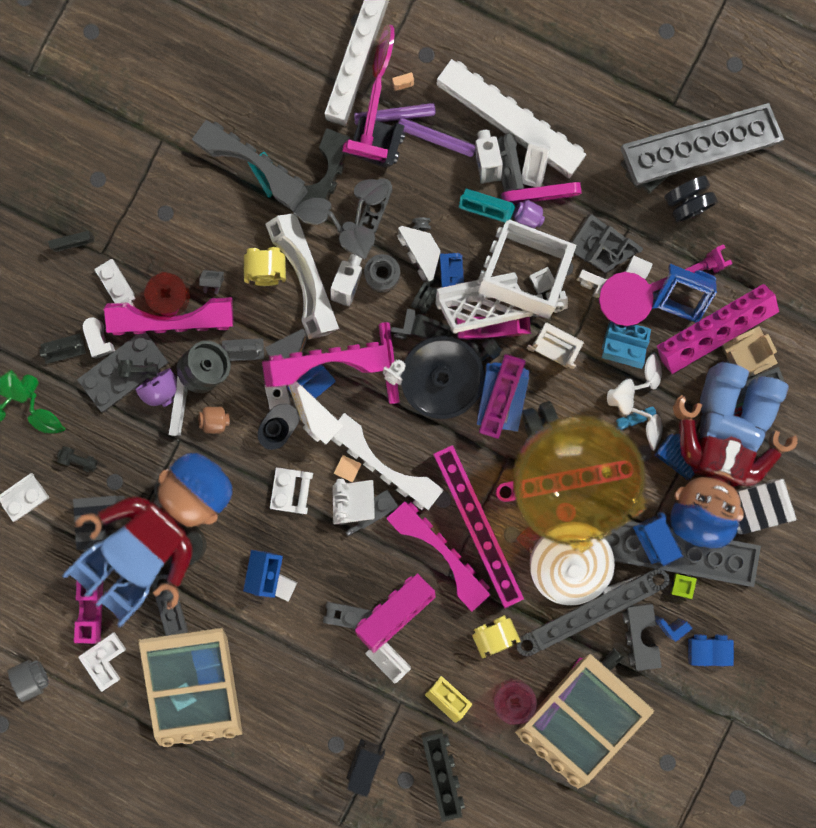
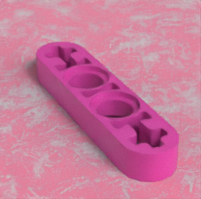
M574 182L507 191L501 193V199L518 204L525 200L535 202L573 197L582 194L581 184Z

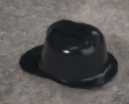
M279 404L274 406L266 417L261 420L257 434L258 440L264 448L275 450L287 442L299 422L297 409L289 404Z

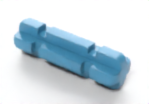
M653 406L643 411L651 414L652 417L654 414H657ZM633 413L626 416V418L617 419L616 424L619 430L627 428L628 425L633 426L646 421L647 417Z

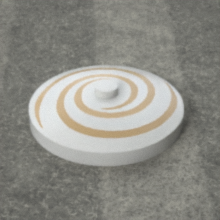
M565 524L551 529L538 540L530 558V572L537 589L549 600L562 605H579L598 597L609 585L615 567L612 549L604 536L597 530L582 524Z

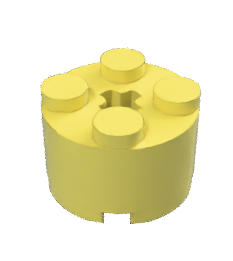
M270 247L259 251L257 248L247 249V253L244 255L245 283L250 284V281H255L257 286L278 285V280H282L283 283L286 281L285 254L280 252V248Z
M503 616L494 620L495 625L489 628L485 624L474 629L475 634L472 637L482 658L486 657L485 653L488 651L492 655L512 646L511 641L513 640L516 643L521 642L511 618L506 619Z

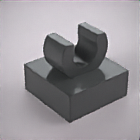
M203 270L200 276V286H204V293L208 292V287L210 286L214 287L215 294H218L224 280V272Z

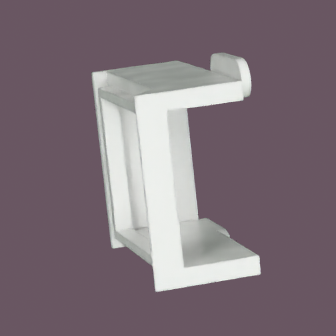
M546 322L533 345H528L527 349L532 352L536 351L566 368L574 369L576 365L573 362L584 342Z

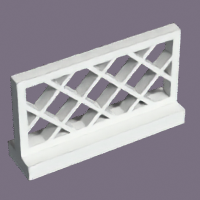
M515 272L490 278L521 291L517 284L518 277ZM478 280L438 288L436 292L435 304L438 309L442 310L453 333L525 318L533 314L526 310L517 311L513 309V305L509 307L501 305L498 299L496 302L487 300L492 297L479 293L481 284L477 283ZM478 302L476 307L467 303ZM484 304L492 308L490 311H486L480 307ZM458 306L456 311L448 307ZM462 308L471 311L470 316L460 313ZM497 309L505 312V314L497 315L493 312ZM477 313L485 316V319L479 320L474 318ZM459 318L466 322L456 325L455 319Z

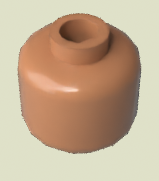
M220 406L204 407L198 416L199 428L203 429L206 434L223 433L225 426H229V413L225 414L224 408Z

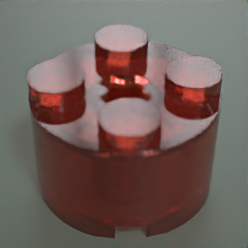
M162 272L155 275L148 281L144 290L147 304L161 316H178L189 305L190 292L188 286L172 273ZM166 292H170L171 297L169 299L164 295Z

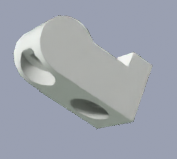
M96 318L86 319L83 323V331L91 356L99 358L115 351L113 344L106 343L103 334V323Z

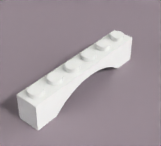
M294 213L275 217L266 223V227L272 243L285 254L299 278L304 300L302 323L308 339L326 336L338 330L339 327L299 220Z
M344 413L338 420L343 427L331 440L338 446H341L342 443L349 448L347 453L355 459L361 457L365 460L363 465L372 472L375 469L382 474L380 478L390 485L391 482L398 486L396 491L404 497L410 495L414 498L413 504L421 510L427 508L429 510L443 489L428 477L403 475L383 465L369 449L362 427Z

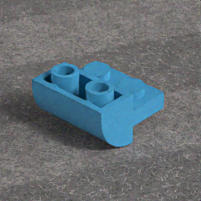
M610 321L602 345V358L642 369L645 363L651 329L639 325L622 326Z

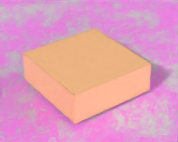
M408 73L392 78L394 91L412 87L414 85L413 74Z
M342 455L334 474L353 483L361 463Z

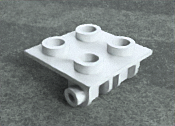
M337 479L333 485V524L375 519L373 480L345 483L344 479Z

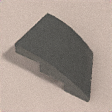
M592 214L587 215L570 243L576 245L574 251L576 256L605 273L643 250L634 241L624 237L611 226L605 225Z

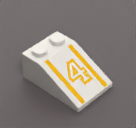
M297 382L290 384L289 388L299 418L305 424L302 428L317 442L321 439L327 444L343 425Z

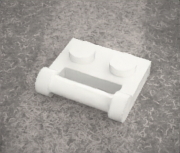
M276 468L270 509L307 514L308 508H306L309 483L313 473ZM296 477H301L298 506H292Z

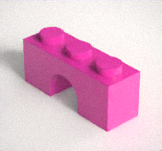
M77 581L76 600L79 601V617L75 621L74 643H97L101 641L102 603L100 606H97L96 602L103 595V581L88 597L85 596L86 589Z

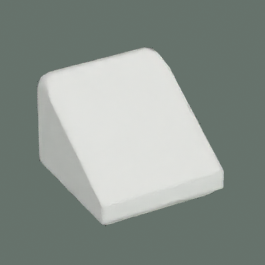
M279 574L275 596L289 602L298 582Z

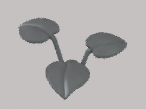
M374 179L359 182L354 188V195L360 199L355 223L346 222L342 227L339 225L334 214L329 211L331 203L323 198L305 200L296 207L294 215L298 216L303 222L312 225L321 224L330 216L337 227L338 233H341L339 236L340 244L352 254L366 259L369 250L375 242V234L369 228L359 227L358 223L362 204L364 201L368 205L380 203L386 197L389 186L384 181Z

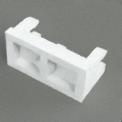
M387 642L374 654L370 649L365 653L394 684L411 670V666Z

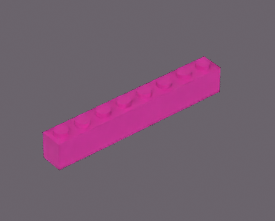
M453 445L433 454L502 605L506 608L524 600Z

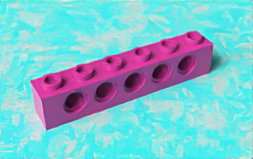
M762 284L657 345L662 363L673 374L779 312L776 295L765 284Z

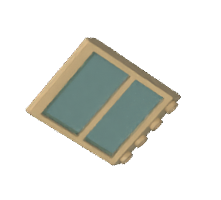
M223 628L139 640L153 732L160 746L170 747L178 743L191 744L199 740L212 741L215 738H234L236 735H242L228 639Z
M589 654L576 664L515 733L522 742L532 747L539 757L544 758L550 763L555 771L561 773L572 786L579 789L594 778L653 714L654 710Z

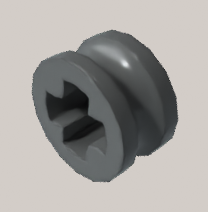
M419 217L412 219V222L415 224L413 229L419 231L431 230V226L428 224L431 222L430 218Z

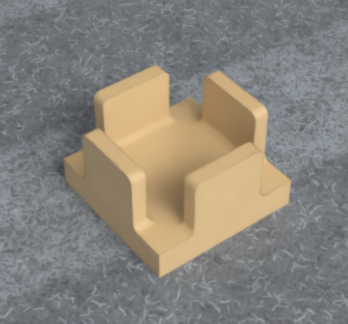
M760 326L721 345L729 363L747 369L749 371L748 377L777 364L774 357L777 350L769 334L764 335Z

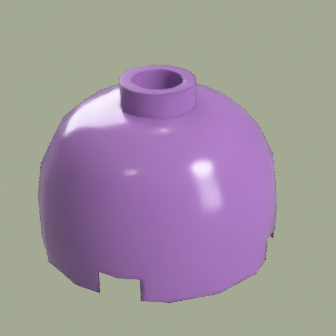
M168 368L158 373L157 377L146 380L136 388V392L144 403L150 406L162 404L163 407H166L174 401L172 397L177 390V378L174 372Z

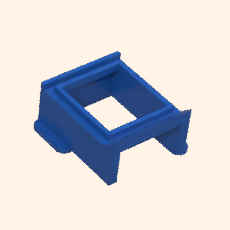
M670 264L668 266L669 276L658 294L653 293L652 309L659 308L697 323L701 320L717 293L716 277L701 270L693 273ZM677 282L705 292L695 309L668 298Z
M658 512V517H652L634 526L633 529L651 564L659 562L664 566L682 557V554L665 522L664 514Z

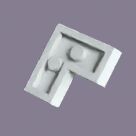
M115 632L78 657L101 692L120 680V677L109 661L124 652L126 648Z

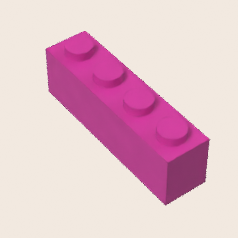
M419 574L409 577L399 591L395 590L389 595L388 601L383 605L379 604L372 611V615L368 619L364 618L357 624L355 629L357 637L374 654L436 598L435 591Z

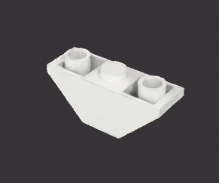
M400 226L397 237L401 245H406L410 252L407 255L413 264L417 263L419 266L418 274L423 282L427 280L429 284L433 283L440 257V249L430 233Z

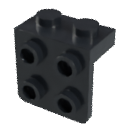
M366 116L359 118L353 141L360 142L361 135L364 133ZM375 120L372 146L388 150L387 158H382V161L354 154L350 155L384 168L396 164L399 157L397 150L405 137L403 132L405 126L399 123L390 126Z

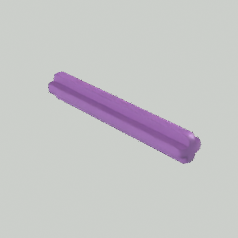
M431 103L377 110L375 120L387 122L400 120L401 118L411 119L434 116L435 106ZM367 112L355 113L356 125L360 117H367Z
M401 118L399 124L405 126L403 131L469 157H472L475 152V145Z

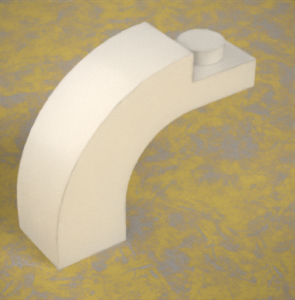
M633 256L625 272L635 273L646 279L653 264ZM582 270L577 278V281L581 282V286L588 289L594 287L595 291L592 296L597 298L600 296L602 286L608 280L585 270Z

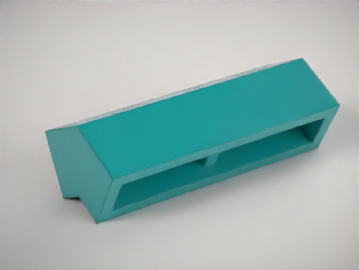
M465 189L459 203L460 209L501 222L510 220L515 209L512 202L469 189Z

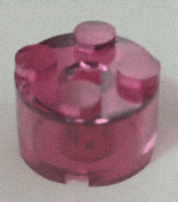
M510 678L503 681L497 686L493 694L495 711L500 719L508 724L525 723L535 714L536 696L531 687L520 679ZM518 697L519 704H513L511 706L512 703L510 700L512 698L516 699Z

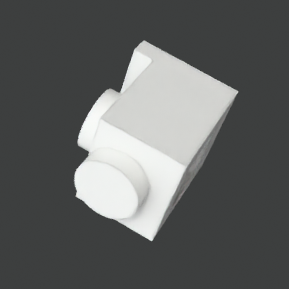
M287 385L265 386L270 410L279 404L291 405ZM277 389L280 390L281 395L274 397L273 392Z

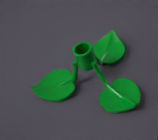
M13 370L0 376V395L7 398L3 404H0V421L6 417V413L2 409L11 400L25 402L28 398H31L29 410L31 415L28 416V421L34 428L49 434L65 431L66 428L62 426L59 419L50 411L44 409L34 410V402L37 396L34 392L39 385L37 378L32 375H24L20 381Z

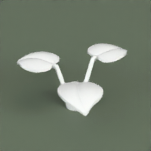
M655 352L648 357L645 364L646 383L634 386L631 379H626L616 389H610L607 394L608 405L619 406L624 415H628L632 411L648 418L646 434L653 451L662 436L663 426L661 418L658 414H654L652 417L651 414L633 408V395L637 389L649 386L651 389L658 387L661 381L662 369L660 360Z

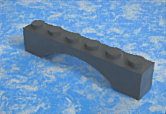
M205 120L192 138L193 142L212 157H236L255 165L265 174L272 194L277 201L294 212L308 192L304 186L305 182L297 176L293 178L288 175L289 171L283 166L278 165L276 167L273 165L272 160L265 154L260 156L255 153L256 149L250 144L246 143L244 145L239 142L240 138L234 133L230 132L227 134L224 132V127L214 121L212 124Z

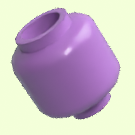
M529 200L519 202L513 212L515 222L533 229L540 227L545 219L543 208Z

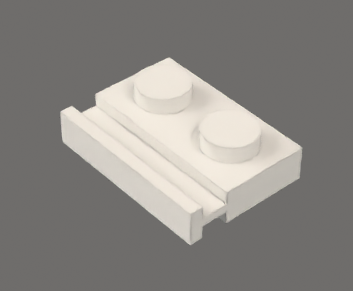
M30 473L0 494V502L13 522H16L49 499V496L36 480L33 473Z

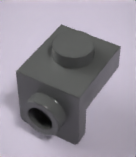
M407 309L404 329L391 327V334H394L395 338L406 339L407 336L411 337V331L416 319L415 310Z

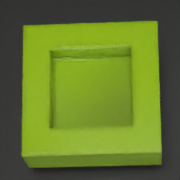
M675 574L670 594L692 599L697 579Z

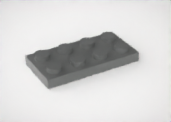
M147 333L137 334L77 379L102 413L149 379L147 374L132 373V378L119 377L118 364H120V360H131L133 365L147 366L148 362H154V364H158V372L169 364Z

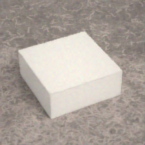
M548 267L529 276L538 295L552 288L554 278Z

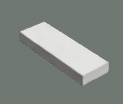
M178 376L169 435L180 437L188 389L180 382Z

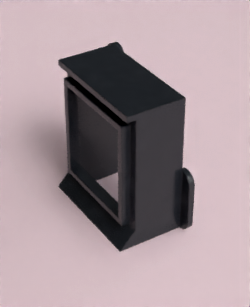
M360 739L346 777L349 780L346 790L364 797L369 795L379 762L383 760L386 749Z

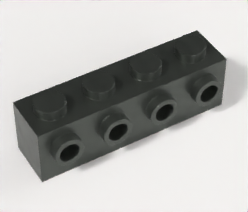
M442 729L422 733V741L441 821L461 818V810L465 809L463 797H458L456 790L460 788L458 776H453L451 769L455 767L453 755H448L447 747L450 746L448 734H443Z

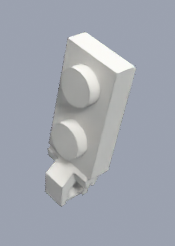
M113 259L94 269L115 303L128 302L134 306L132 301L136 299L134 297L135 294Z

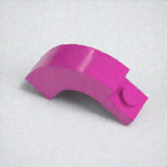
M530 316L458 332V338L483 340L531 334ZM474 317L479 320L485 319V317ZM457 318V325L466 322L462 319Z

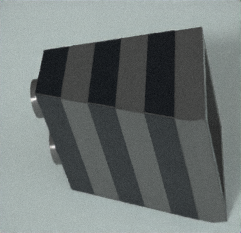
M124 496L73 499L75 523L82 515L89 513L98 515V512L124 500ZM87 520L82 527H75L76 550H83V553H85L94 544L104 541L113 533L117 521L107 525L103 524L100 533L94 540L90 537L96 530V524L93 521Z

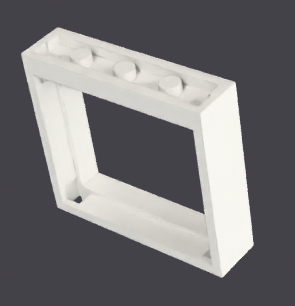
M508 220L505 222L504 227L499 226L495 237H498L499 240L493 241L490 249L493 255L492 257L488 255L484 264L487 271L481 272L477 282L481 284L479 293L550 319L576 245ZM506 238L562 259L547 301L490 279Z

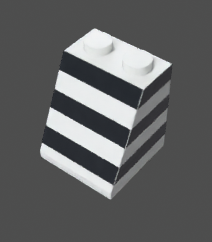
M772 479L736 490L740 497V507L743 509V519L738 523V534H746L796 520L783 479Z

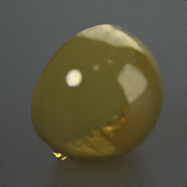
M575 415L551 421L540 427L528 438L517 456L513 471L515 501L528 525L537 534L551 542L571 546L574 551L579 550L583 554L594 546L591 542L592 539L599 543L612 534L611 530H617L630 520L627 517L629 513L635 518L646 510L643 505L646 500L642 496L645 485V471L640 453L634 443L621 430L604 420L590 416Z

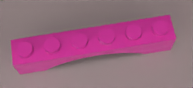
M211 298L195 311L172 317L148 314L135 308L128 302L107 303L104 307L106 333L112 332L113 335H123L125 332L133 331L134 334H144L150 330H154L155 333H164L171 329H175L176 332H185L191 328H196V331H206L212 327H217V330H227L234 323L232 298Z
M378 342L366 343L364 348H360V344L347 346L348 350L342 351L341 347L328 348L327 353H322L321 349L312 350L306 356H302V352L290 353V358L284 359L282 355L269 356V361H262L265 386L276 387L294 384L309 369L330 361L347 364L362 373L383 371L384 367L389 369L387 345L379 346Z
M406 502L402 503L386 519L400 534L422 539L435 547L444 556L454 574L457 596L471 611L475 610L491 595L487 591L490 587L482 579L478 581L473 576L476 572L468 563L464 566L459 561L461 558L459 553L454 548L451 550L445 545L447 540L440 533L435 535L431 530L433 525L425 517L421 519L416 514L419 510L412 502L409 504Z

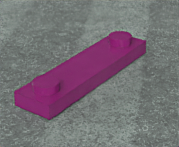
M504 355L479 428V433L499 439L525 365V360Z

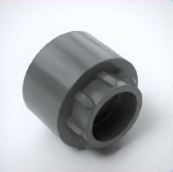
M379 254L370 258L366 263L364 274L366 282L371 289L384 293L393 290L400 280V268L393 257ZM379 269H386L388 275L385 278H379L376 275Z
M27 660L8 669V676L12 687L22 702L44 692L43 688L49 684L47 674L39 661L31 662Z

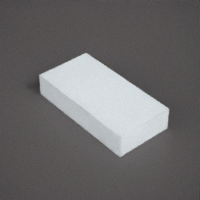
M534 142L528 144L521 176L523 184L533 187L542 186L550 147Z

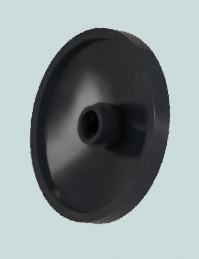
M451 336L427 338L416 344L404 359L405 368L400 375L403 393L410 405L427 417L449 419L459 416L475 404L482 392L484 370L481 360L467 343Z

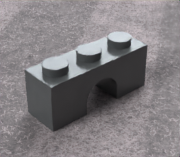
M643 603L625 608L622 616L624 624L628 626L625 638L627 645H630L631 653H628L629 665L633 666V669L636 671L662 668L659 646L655 644L644 645L641 641L643 629L648 626H656L653 604Z

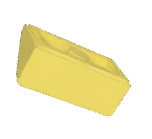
M442 676L425 694L430 701L455 723L461 720L472 706V703Z

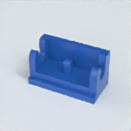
M460 253L440 254L441 288L464 283L462 255Z

